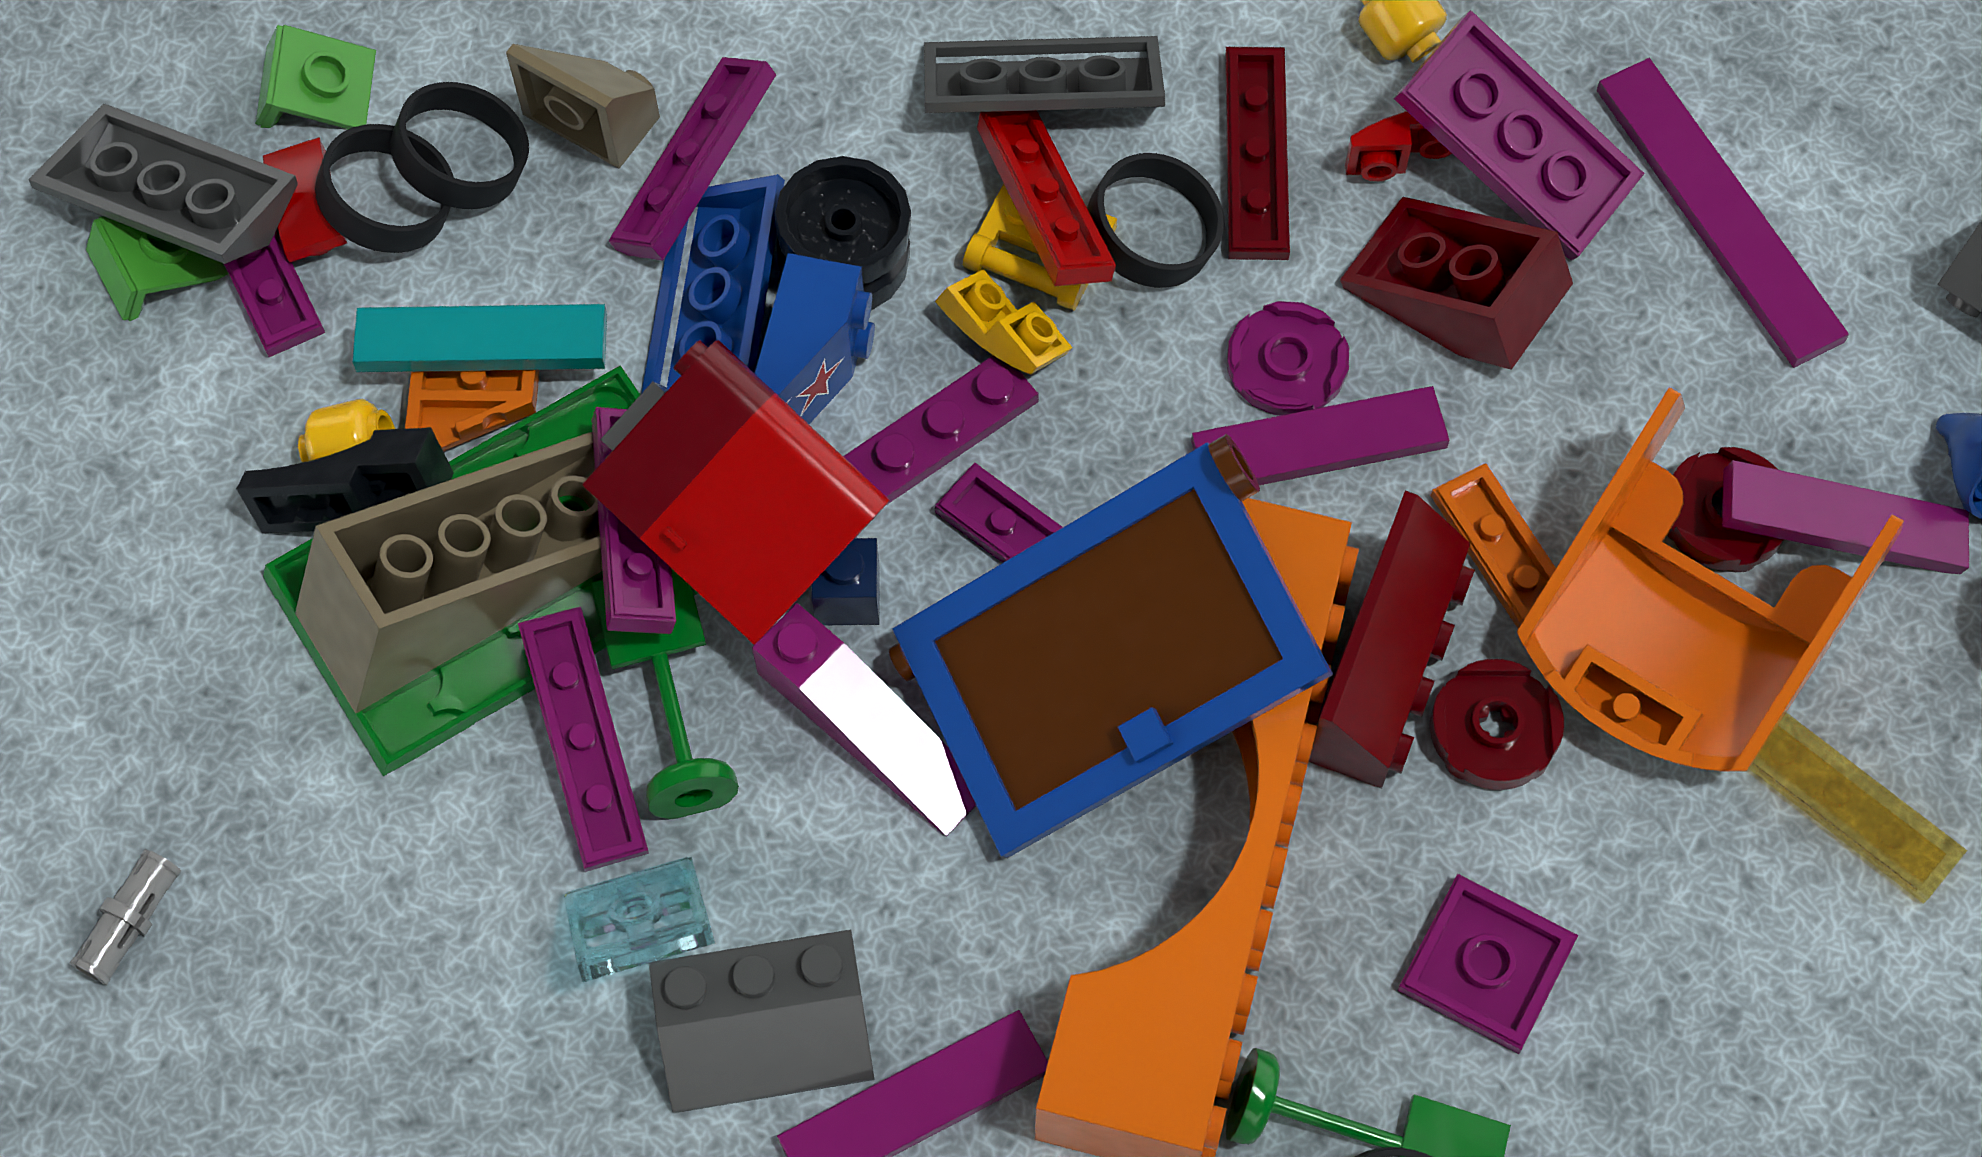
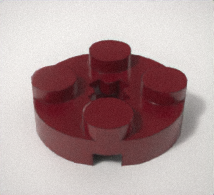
M1720 447L1718 453H1707L1698 457L1699 452L1688 457L1673 474L1683 490L1684 504L1679 517L1667 534L1668 537L1675 542L1677 547L1686 556L1705 567L1715 570H1731L1737 573L1747 572L1756 565L1770 559L1779 550L1784 539L1722 527V517L1717 514V510L1712 506V501L1719 504L1723 503V470L1733 460L1772 469L1777 468L1759 454L1738 447Z
M1504 659L1480 660L1460 669L1457 676L1449 680L1445 687L1443 686L1440 690L1430 717V733L1433 746L1437 754L1444 761L1445 767L1450 774L1458 779L1466 780L1475 786L1493 790L1517 788L1541 776L1556 754L1564 732L1563 710L1557 695L1548 685L1545 689L1540 681L1530 676L1532 670L1520 663ZM1489 711H1499L1502 721L1513 723L1514 730L1506 731L1503 738L1491 736L1488 731L1483 730L1480 723L1487 720Z

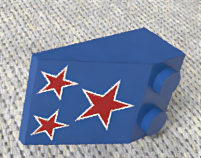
M787 254L755 374L808 424L818 416L851 380L857 359H868L870 356L875 324L868 322L872 307V293L864 292L862 267L796 254Z

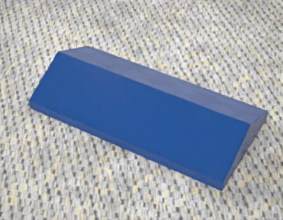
M779 174L709 186L696 207L698 209L667 389L681 376L673 369L674 366L699 340L707 347L716 340H719L754 373L776 239L775 212L780 191L785 183V180ZM688 221L665 257L641 394L652 381L658 384L661 381Z

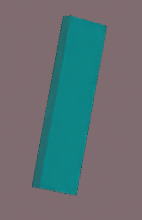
M605 304L357 308L352 362L356 372L605 369L607 311Z

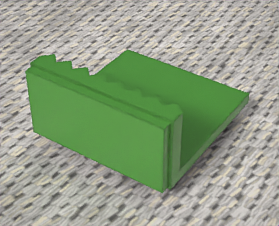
M277 25L266 48L255 124L261 125V128H271L278 123L283 112L345 129L366 125L376 50L288 25Z
M104 216L93 220L86 250L122 320L132 321L139 317L146 294L212 282L228 275L222 262Z

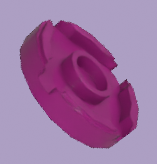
M1277 301L1264 305L1262 311L1255 312L1251 316L1249 313L1238 322L1228 342L1227 371L1235 390L1252 406L1272 415H1286L1322 408L1339 394L1348 376L1349 345L1344 334L1342 338L1340 332L1334 327L1335 322L1324 311L1302 302Z

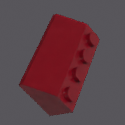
M1405 490L1321 712L1309 759L1310 763L1381 789L1389 770L1400 774L1403 771L1414 737L1402 732L1409 713L1420 717L1424 713L1435 680L1423 676L1430 657L1443 660L1455 624L1444 621L1445 614L1450 602L1463 605L1475 569L1463 566L1471 543L1419 495Z

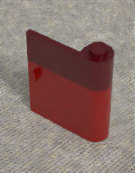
M699 340L674 366L673 369L681 375L678 380L582 485L755 645L838 555L867 527L890 500L725 345L716 340L707 347Z

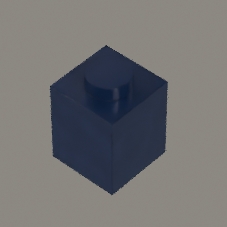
M855 538L812 583L814 617L824 626L880 625V564L877 538Z

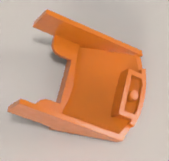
M1669 387L1520 625L1517 634L1535 665L1549 684L1569 705L1611 736L1633 748L1676 764L1704 770L1747 772L1831 646L1833 639L1900 535L1904 520L1893 514L1890 516L1852 577L1828 565H1812L1801 570L1791 580L1775 607L1769 605L1663 542L1679 517L1684 504L1683 490L1677 478L1668 470L1652 462L1685 410L1682 394Z

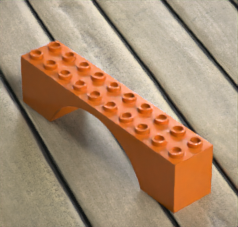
M1247 498L1242 503L1331 669L1349 587L1359 548L1347 546L1352 522ZM1329 677L1232 731L1241 753L1247 777L1250 803L1249 833L1234 868L1215 896L1180 931L1155 948L1129 961L1102 970L1070 976L1036 1106L1035 1140L1099 1157H1215L1227 1108L1213 1104L1215 1097L1229 1099L1243 1042L1229 1039L1231 1032L1244 1035L1258 979V976L1246 974L1245 970L1250 969L1259 972L1273 912L1260 909V907L1274 909Z

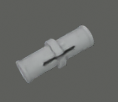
M145 849L132 869L133 871L114 898L107 897L99 908L103 913L86 942L69 963L83 974L95 980L99 979L104 985L109 983L120 961L140 934L145 937L153 925L149 919L157 908L156 906L181 873L180 868L153 851Z

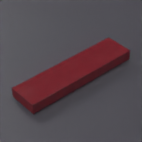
M1226 47L1228 259L1289 260L1290 233L1285 47Z

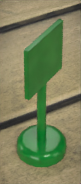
M673 569L672 580L676 623L671 634L608 631L606 626L603 580L592 583L612 670L652 659L677 763L669 765L653 776L647 784L646 800L649 811L653 815L665 819H678L720 808L729 803L738 794L739 787L734 770L726 762L713 758H692L667 655L704 646L706 641L693 589Z
M1253 1048L1248 1054L1237 1079L1225 1131L1226 1140L1239 1144H1252L1262 1134L1272 1112L1381 1148H1406L1423 1152L1432 1157H1504L1511 1125L1414 1094L1411 1097L1403 1136L1276 1096L1280 1077L1278 1059L1268 1051Z

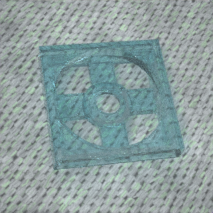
M692 857L681 858L563 894L576 963L582 982L715 944ZM640 909L648 910L639 916L625 918L633 911ZM692 909L693 915L690 919L658 929L654 928V924L661 917ZM610 932H627V938L597 947H591L587 942V939Z

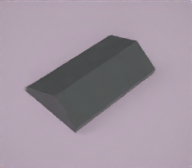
M1158 36L924 42L925 113L1165 107V90ZM1114 52L1147 53L1145 58H1116L1108 55H1097L1086 59L1072 60L1035 57L1026 61H998L982 58L964 63H936V57Z
M104 103L28 179L31 187L35 190L224 264L270 244L298 185L296 176Z

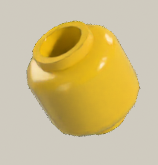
M1360 0L1364 7L1360 12L1358 22L1385 59L1398 60L1407 55L1412 63H1415L1431 53L1440 44L1441 40L1436 33L1445 24L1447 13L1438 0Z
M355 399L319 408L311 412L305 424V434L299 437L298 450L301 461L303 463L351 448L369 440L374 430L395 429V426L386 411L378 410L374 404L364 399Z

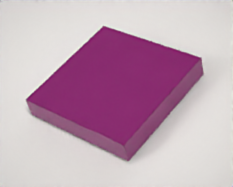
M1457 873L1397 991L1520 1054L1579 935Z

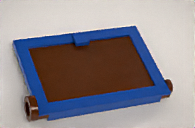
M1225 434L1210 444L1207 442L892 628L899 643L889 648L891 661L904 680L910 681L916 678L1001 857L1009 858L1333 675L1242 501L1258 493L1260 487L1247 460L1229 435Z

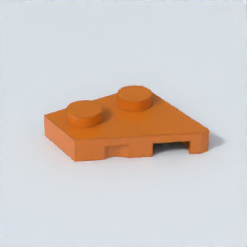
M540 370L411 372L405 429L431 427L442 450L446 451L536 413Z

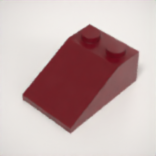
M1408 197L1401 198L1340 279L1345 290L1458 356L1510 370L1513 369L1573 285L1557 231Z

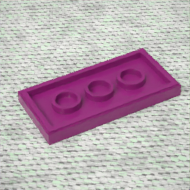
M1471 10L1461 17L1393 98L1528 225L1557 231L1564 255L1570 260L1580 256L1645 174Z

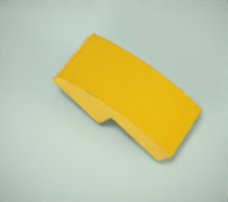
M984 269L948 286L935 301L943 312L979 346L1001 361L1030 375L1067 355L1073 348L1059 332L1054 322L1045 315L1035 301L1017 310L1006 297L1002 288L992 280Z

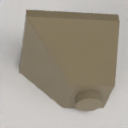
M512 44L506 51L522 114L619 169L660 118L654 87L643 75L636 71L626 70L624 72L606 61L518 44Z

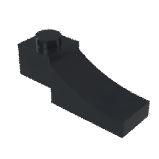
M431 427L374 430L369 440L325 457L289 466L245 471L236 489L261 533L315 531L317 525L452 479L454 472Z

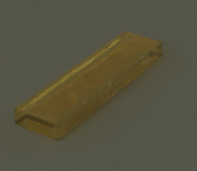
M1787 712L1749 768L1923 904L1968 851Z

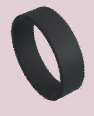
M439 82L424 86L407 98L393 129L390 148L393 161L399 173L416 191L445 206L458 209H481L501 202L513 191L528 159L529 140L526 129L517 114L495 95L469 84ZM431 110H452L475 117L492 128L506 141L513 156V170L501 178L485 182L465 181L448 176L429 165L416 152L408 138L406 122L420 113Z
M384 124L360 125L339 134L330 143L325 152L315 183L316 200L323 216L343 237L359 246L374 251L402 253L427 245L442 230L451 207L441 204V210L434 217L422 223L408 226L388 225L361 215L351 208L336 191L331 180L330 167L337 160L358 152H381L391 155L390 140L395 126ZM407 130L408 138L416 152L429 165L454 178L452 170L442 154L428 141Z
M1139 153L1119 160L1106 172L1093 192L1087 206L1116 264L1115 272L1129 281L1148 287H1173L1191 280L1201 271L1220 244L1224 231V215L1221 203L1209 182L1190 165L1164 154ZM1131 177L1151 178L1173 187L1194 205L1204 221L1206 228V247L1204 253L1192 261L1181 264L1158 263L1136 254L1117 237L1108 222L1104 207L1106 188L1116 181Z

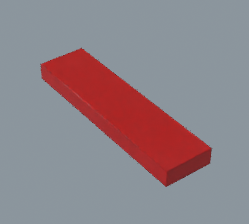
M1037 110L980 112L977 130L1053 285L1065 286L1112 281L1116 264Z

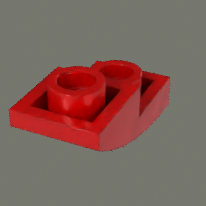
M1405 111L1384 118L1350 137L1345 170L1346 175H1362L1364 179L1369 181H1385L1396 174L1406 173L1410 153H1420L1421 156L1428 159H1441L1452 153L1412 115Z
M320 137L263 155L264 164L295 175L298 182L295 192L277 227L289 263L308 256H320L333 248L347 244V238L338 233L325 219L316 200V178L326 152Z

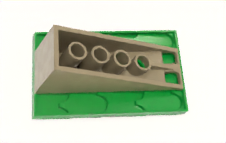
M621 365L449 461L454 472L451 480L317 525L312 539L265 565L263 573L265 582L274 597L278 599L279 605L303 645L309 650V655L335 698H338L341 708L364 746L370 751V756L383 776L418 758L471 727L479 720L535 689L518 623L581 606L594 654L606 648L592 588L593 582L603 580L598 501L582 484L595 471L591 421L595 408L628 409L640 396V393ZM693 589V593L695 596L698 594V592Z

